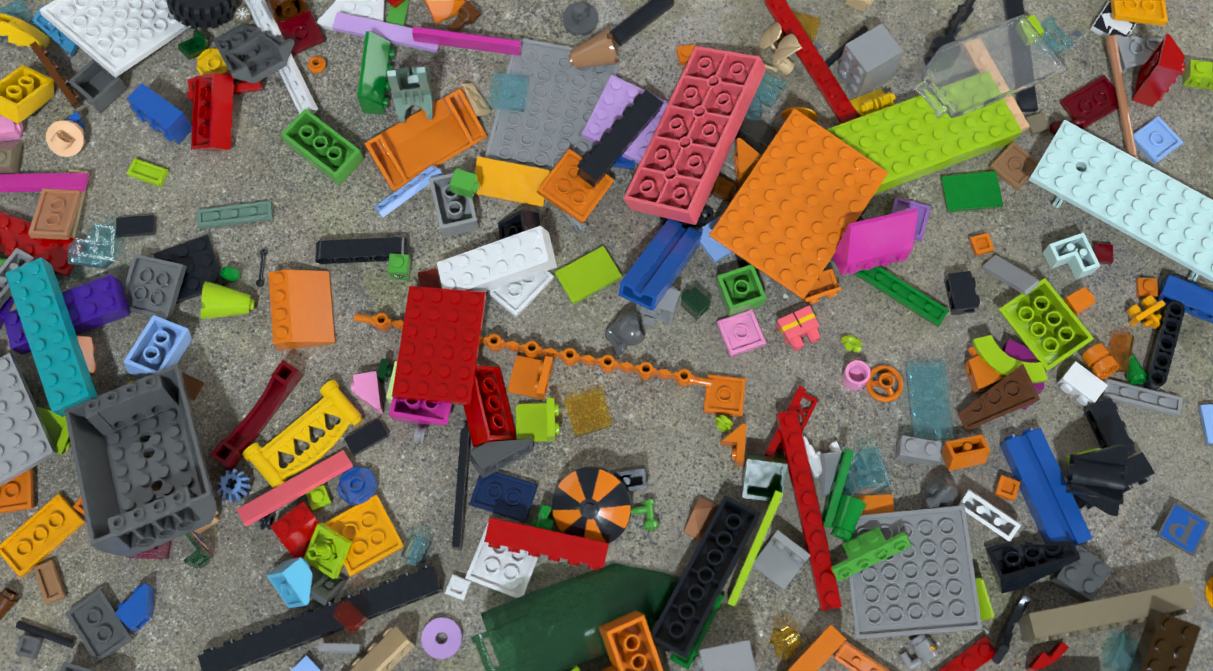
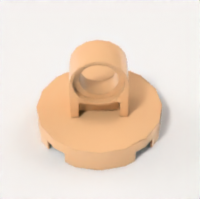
M59 120L48 128L46 142L55 154L70 157L83 149L85 145L84 132L77 123L71 120Z

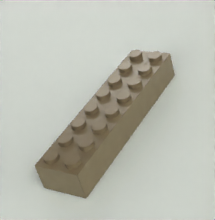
M1189 582L1029 613L1021 616L1018 623L1023 642L1031 641V645L1050 641V638L1051 641L1070 637V635L1075 637L1090 632L1095 633L1107 629L1140 624L1147 621L1151 608L1174 617L1190 613L1189 609L1196 607Z

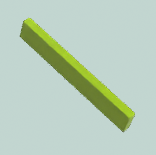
M775 490L728 599L727 604L735 606L781 501L783 494Z

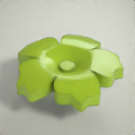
M851 334L841 337L840 342L844 343L845 350L850 352L853 349L854 352H861L862 342L860 339H856Z

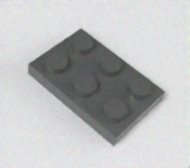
M103 589L97 590L65 612L96 664L101 663L134 639L126 625L114 614L116 610Z

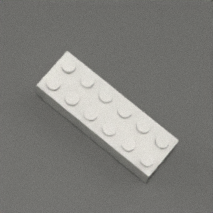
M542 226L437 262L442 289L487 292L557 267L549 232Z

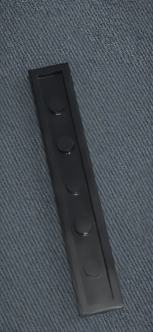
M462 429L460 432L452 547L454 550H462L470 446L469 429Z

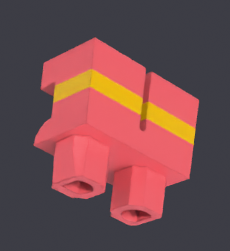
M810 305L794 312V314L791 313L778 319L775 325L778 332H781L784 337L785 344H790L794 351H798L805 346L801 339L807 336L810 344L819 341L821 338L818 331L820 325Z

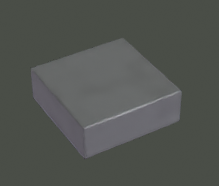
M22 634L15 654L37 659L44 639Z

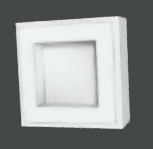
M452 574L445 594L464 601L472 582Z

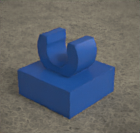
M77 112L66 119L85 128L84 123L78 121L81 119V116Z

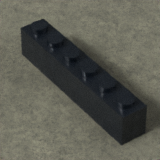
M645 90L643 94L639 93L635 97L632 107L628 106L622 113L623 117L620 120L616 119L612 124V130L609 133L606 131L600 139L601 143L591 148L589 157L587 159L583 158L579 162L577 175L593 188L598 185L660 112L664 103L648 90Z

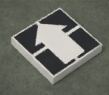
M1108 1L1090 30L1105 39L1111 35L1129 37L1137 23L1113 20L1111 2Z

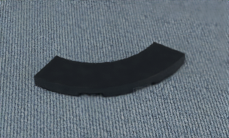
M1023 588L1014 603L996 641L992 655V661L996 664H1000L1008 652L1014 634L1012 632L1014 625L1019 622L1031 601V593Z

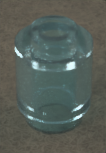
M757 94L754 95L745 115L751 121L760 119L763 114L761 99Z

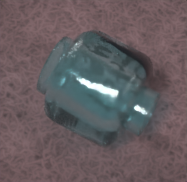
M412 535V538L405 540L401 556L406 559V564L417 567L418 563L423 564L426 562L430 550L427 539Z

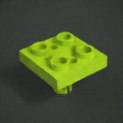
M323 523L317 524L304 560L332 579L338 578L352 541Z

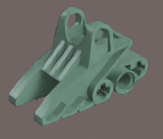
M429 65L388 70L389 85L400 123H406L405 114L407 108L412 105L420 106L426 112L427 120H432L434 99L430 85Z

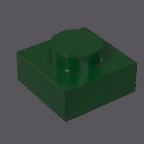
M381 358L377 377L380 382L388 383V379L392 375L393 366L389 359Z

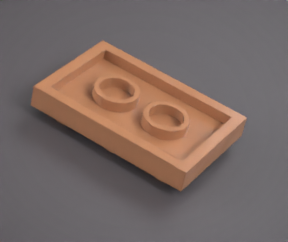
M42 188L28 232L30 238L69 240L82 196L80 190Z

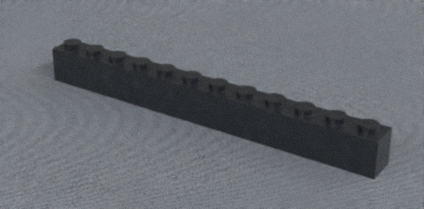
M422 566L417 569L418 572L411 575L410 572L398 576L399 579L395 581L386 580L379 583V587L374 589L371 587L362 589L360 594L352 596V594L340 598V602L335 604L328 602L326 605H321L319 610L314 611L310 609L301 613V617L295 619L294 617L282 620L280 625L275 626L271 624L262 628L263 631L256 634L255 632L244 634L243 639L235 641V639L228 640L223 643L222 647L217 649L215 647L203 650L204 654L198 655L201 670L238 671L441 593L443 590L436 570L433 566Z

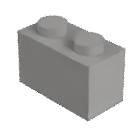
M901 436L897 441L895 460L935 466L940 461L942 442Z

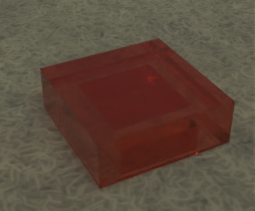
M436 269L418 272L420 287L440 288Z

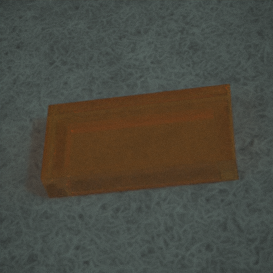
M1113 334L1109 356H1113L1119 364L1116 372H1128L1134 342L1132 334Z

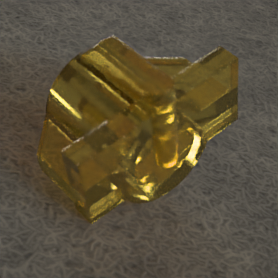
M789 626L782 630L776 627L773 628V637L769 639V643L774 645L775 656L783 660H787L788 657L793 655L795 649L802 642L800 634Z

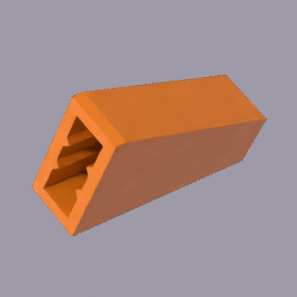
M829 625L786 671H817L845 642L846 638L832 625Z

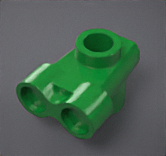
M541 503L539 516H534L533 527L552 530L554 520L548 518L552 506Z

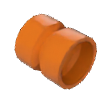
M1102 343L1090 347L1081 357L1088 367L1093 368L1091 372L1100 380L1108 378L1119 368L1118 362L1113 356H1109V351Z

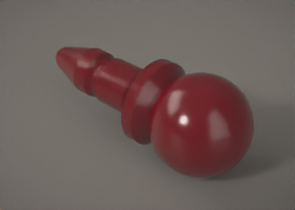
M1077 118L1068 122L1079 126L1086 122V119ZM1065 119L1062 122L1053 121L1049 126L1050 132L1055 135Z

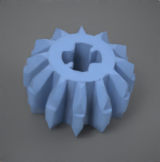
M233 469L230 473L228 470H225L226 476H219V479L222 481L216 483V486L220 488L217 490V494L222 495L221 499L224 501L229 499L230 503H234L235 499L239 502L242 501L241 495L248 496L245 490L251 489V486L247 484L250 478L245 477L243 471L238 473L237 469Z

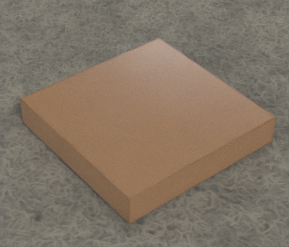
M1012 141L989 166V169L996 171L1001 179L1018 191L1030 178L1039 161Z

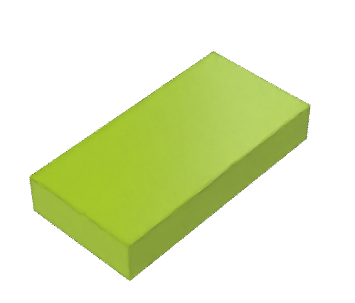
M134 158L126 174L129 177L162 188L169 171L168 169Z

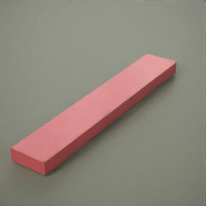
M344 450L236 510L245 527L347 471L353 465Z

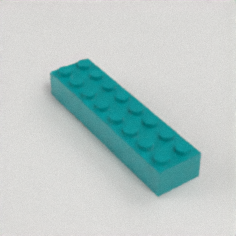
M39 258L5 273L51 411L64 417L65 409L95 398L97 393L52 264L43 258Z

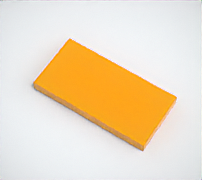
M477 156L474 174L478 176L480 189L475 194L544 207L545 198L539 195L537 190L548 177L551 170Z
M58 493L0 544V555L20 578H23L33 567L37 566L86 522L62 494Z

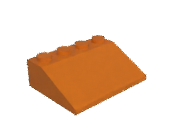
M310 270L268 272L273 345L276 349L282 351L335 344L330 272Z

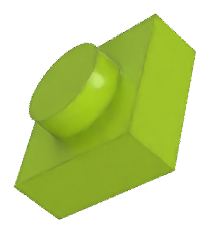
M321 485L306 493L313 512L332 504L325 485Z

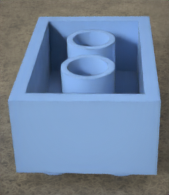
M153 315L123 361L127 372L144 378L177 364L192 340L189 329Z

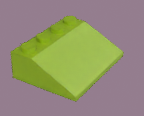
M1046 278L1039 281V285L1026 296L1020 294L998 309L1035 358L1042 362L1046 372L1080 351L1094 339Z

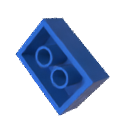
M141 83L127 98L131 105L129 108L136 113L135 116L143 123L145 121L148 122L155 132H162L163 137L169 142L174 141L179 145L192 131V126L182 111Z

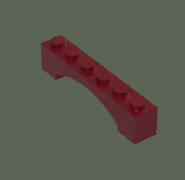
M284 360L281 361L271 374L272 377L252 410L231 434L220 441L210 454L212 458L231 471L243 457V451L253 444L303 377L299 370Z

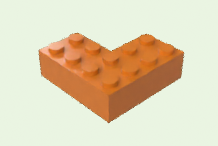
M634 611L599 627L612 666L601 671H663L643 614Z

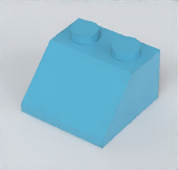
M301 557L283 561L266 575L288 608L306 606L309 603L312 572L309 569L308 562Z

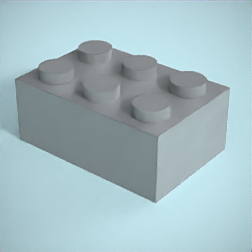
M454 173L429 178L442 237L479 229L472 198L451 192L449 184Z

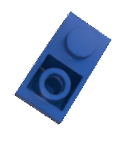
M147 583L141 584L134 589L133 595L128 600H124L118 606V610L114 614L130 630L138 632L153 617L154 588Z

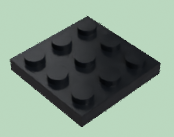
M208 234L154 253L156 259L187 266L176 304L202 295L205 281L226 286L223 277L220 275L221 270Z

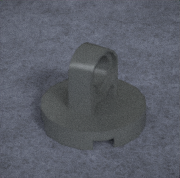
M577 2L571 4L563 14L564 27L571 35L587 36L597 28L598 13L588 3Z

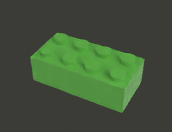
M306 108L280 134L288 147L339 186L364 160L361 151Z

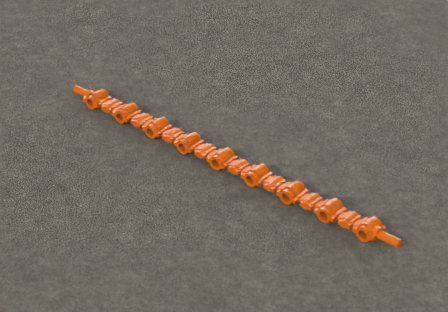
M356 313L354 315V321L372 324V326L377 327L378 330L383 332L394 327L400 331L403 329L402 320H395L393 322L384 313L374 316ZM497 334L480 338V345L488 346V349L492 352H499L501 349L505 350L507 348L512 352L522 351L528 358L533 359L542 355L553 357L554 359L560 358L567 366H573L580 362L587 366H594L595 364L605 373H611L617 369L624 371V373H632L633 371L642 380H649L651 377L658 376L662 380L673 379L680 387L692 386V384L712 387L713 383L712 379L696 377L687 369H681L674 373L667 369H660L658 371L649 362H643L636 366L629 362H621L620 364L611 355H605L598 359L591 355H583L582 357L573 348H567L560 352L553 348H545L544 350L535 341H529L522 345L515 341H508L506 343Z

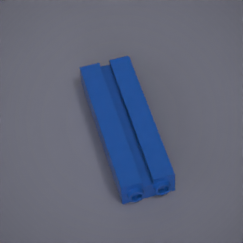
M668 219L622 279L618 295L654 311L699 248L703 233L691 227L686 230L682 228L681 223Z
M1032 427L1022 431L1023 435L1016 437L1015 434L1005 437V441L1000 445L1015 480L1020 482L1019 489L1044 543L1072 541L1075 546L1093 539L1073 495L1066 493V480L1042 429L1034 430Z

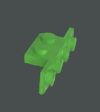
M876 527L843 543L842 546L849 559L832 566L831 569L839 582L880 561L886 560L894 554L911 547V544L905 532L886 540L879 527Z

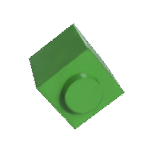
M455 169L449 184L451 192L473 199L474 194L478 193L480 189L477 174Z
M390 254L387 272L391 279L410 280L412 262L409 255Z

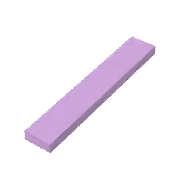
M337 12L332 27L333 31L365 37L366 31H370L393 44L434 53L438 52L440 46L437 44L414 42L413 28Z

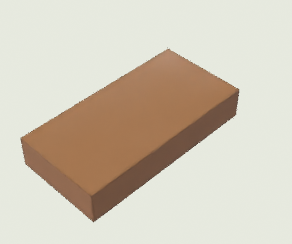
M54 559L33 567L46 605L67 597Z

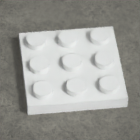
M486 526L465 579L522 601L539 558L529 556L528 551L520 550V553L508 551L509 547L501 546L500 549L488 547L489 543L484 542L487 531Z

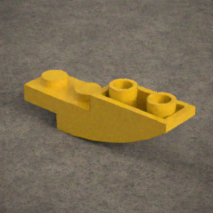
M0 13V36H8L9 43L30 47V44L36 41L39 46L43 45L45 48L51 43V38L31 24L16 17Z

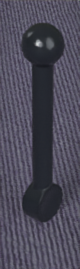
M266 249L260 250L259 279L256 281L258 287L264 285L262 278L265 256L267 255Z

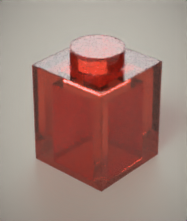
M348 600L341 602L335 608L336 612L333 614L353 635L368 620Z

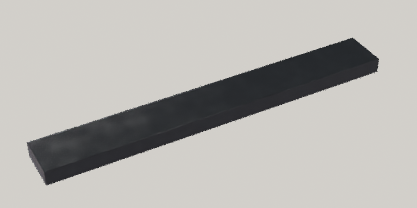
M1003 0L1017 105L1021 112H1036L1038 104L1030 47H1025L1015 30L1019 19L1025 16L1023 0Z

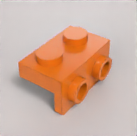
M832 268L822 271L802 302H808L810 305L819 302V298L826 295L827 298L838 295L837 291L842 289L841 286H838Z

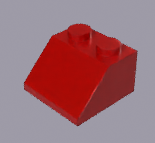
M302 502L270 527L294 558H304L315 528L320 522L311 509Z

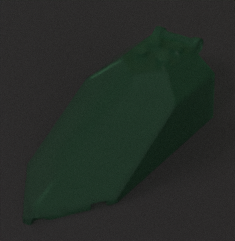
M613 563L604 566V568L601 567L599 571L592 570L537 589L480 613L486 631L471 637V640L477 647L485 671H571L577 666L581 667L608 655L599 630L600 626L637 611L645 616L650 631L656 621L659 620L681 576ZM490 639L499 666L493 667L483 640Z

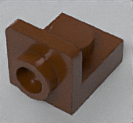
M718 176L708 198L715 196L729 203L734 197L736 184Z

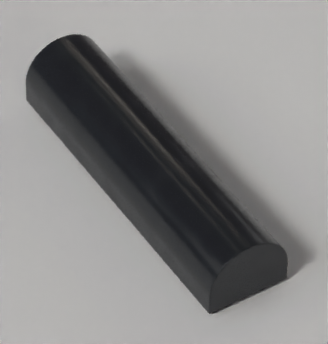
M650 0L610 30L609 34L612 33L614 40L622 46L674 6V0Z

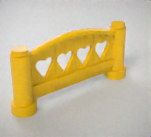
M334 379L328 381L319 390L324 397L267 445L262 448L256 442L243 451L242 456L244 459L254 465L273 489L285 483L287 477L306 469L322 458L339 441L350 425L356 427L363 422L362 414L339 389L340 385ZM325 414L339 417L341 419L340 423L334 425L332 430L326 429ZM310 426L325 431L324 437H319L316 443L311 442ZM294 439L308 442L310 444L309 449L304 450L300 456L296 455ZM278 452L293 455L294 461L288 463L286 468H280Z

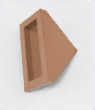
M700 497L683 533L701 541L718 505Z

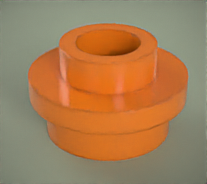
M314 56L308 61V68L312 73L320 74L325 70L326 62L322 57Z

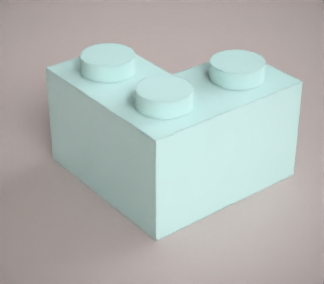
M1084 233L1049 244L1043 251L1050 269L1068 263L1076 280L1093 274L1100 267Z

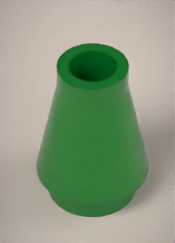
M1130 355L1125 357L1127 381L1131 385L1144 383L1147 374L1136 356Z

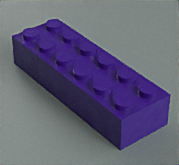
M112 274L62 292L76 335L130 315L122 283ZM17 309L2 314L10 348L21 355L31 352Z

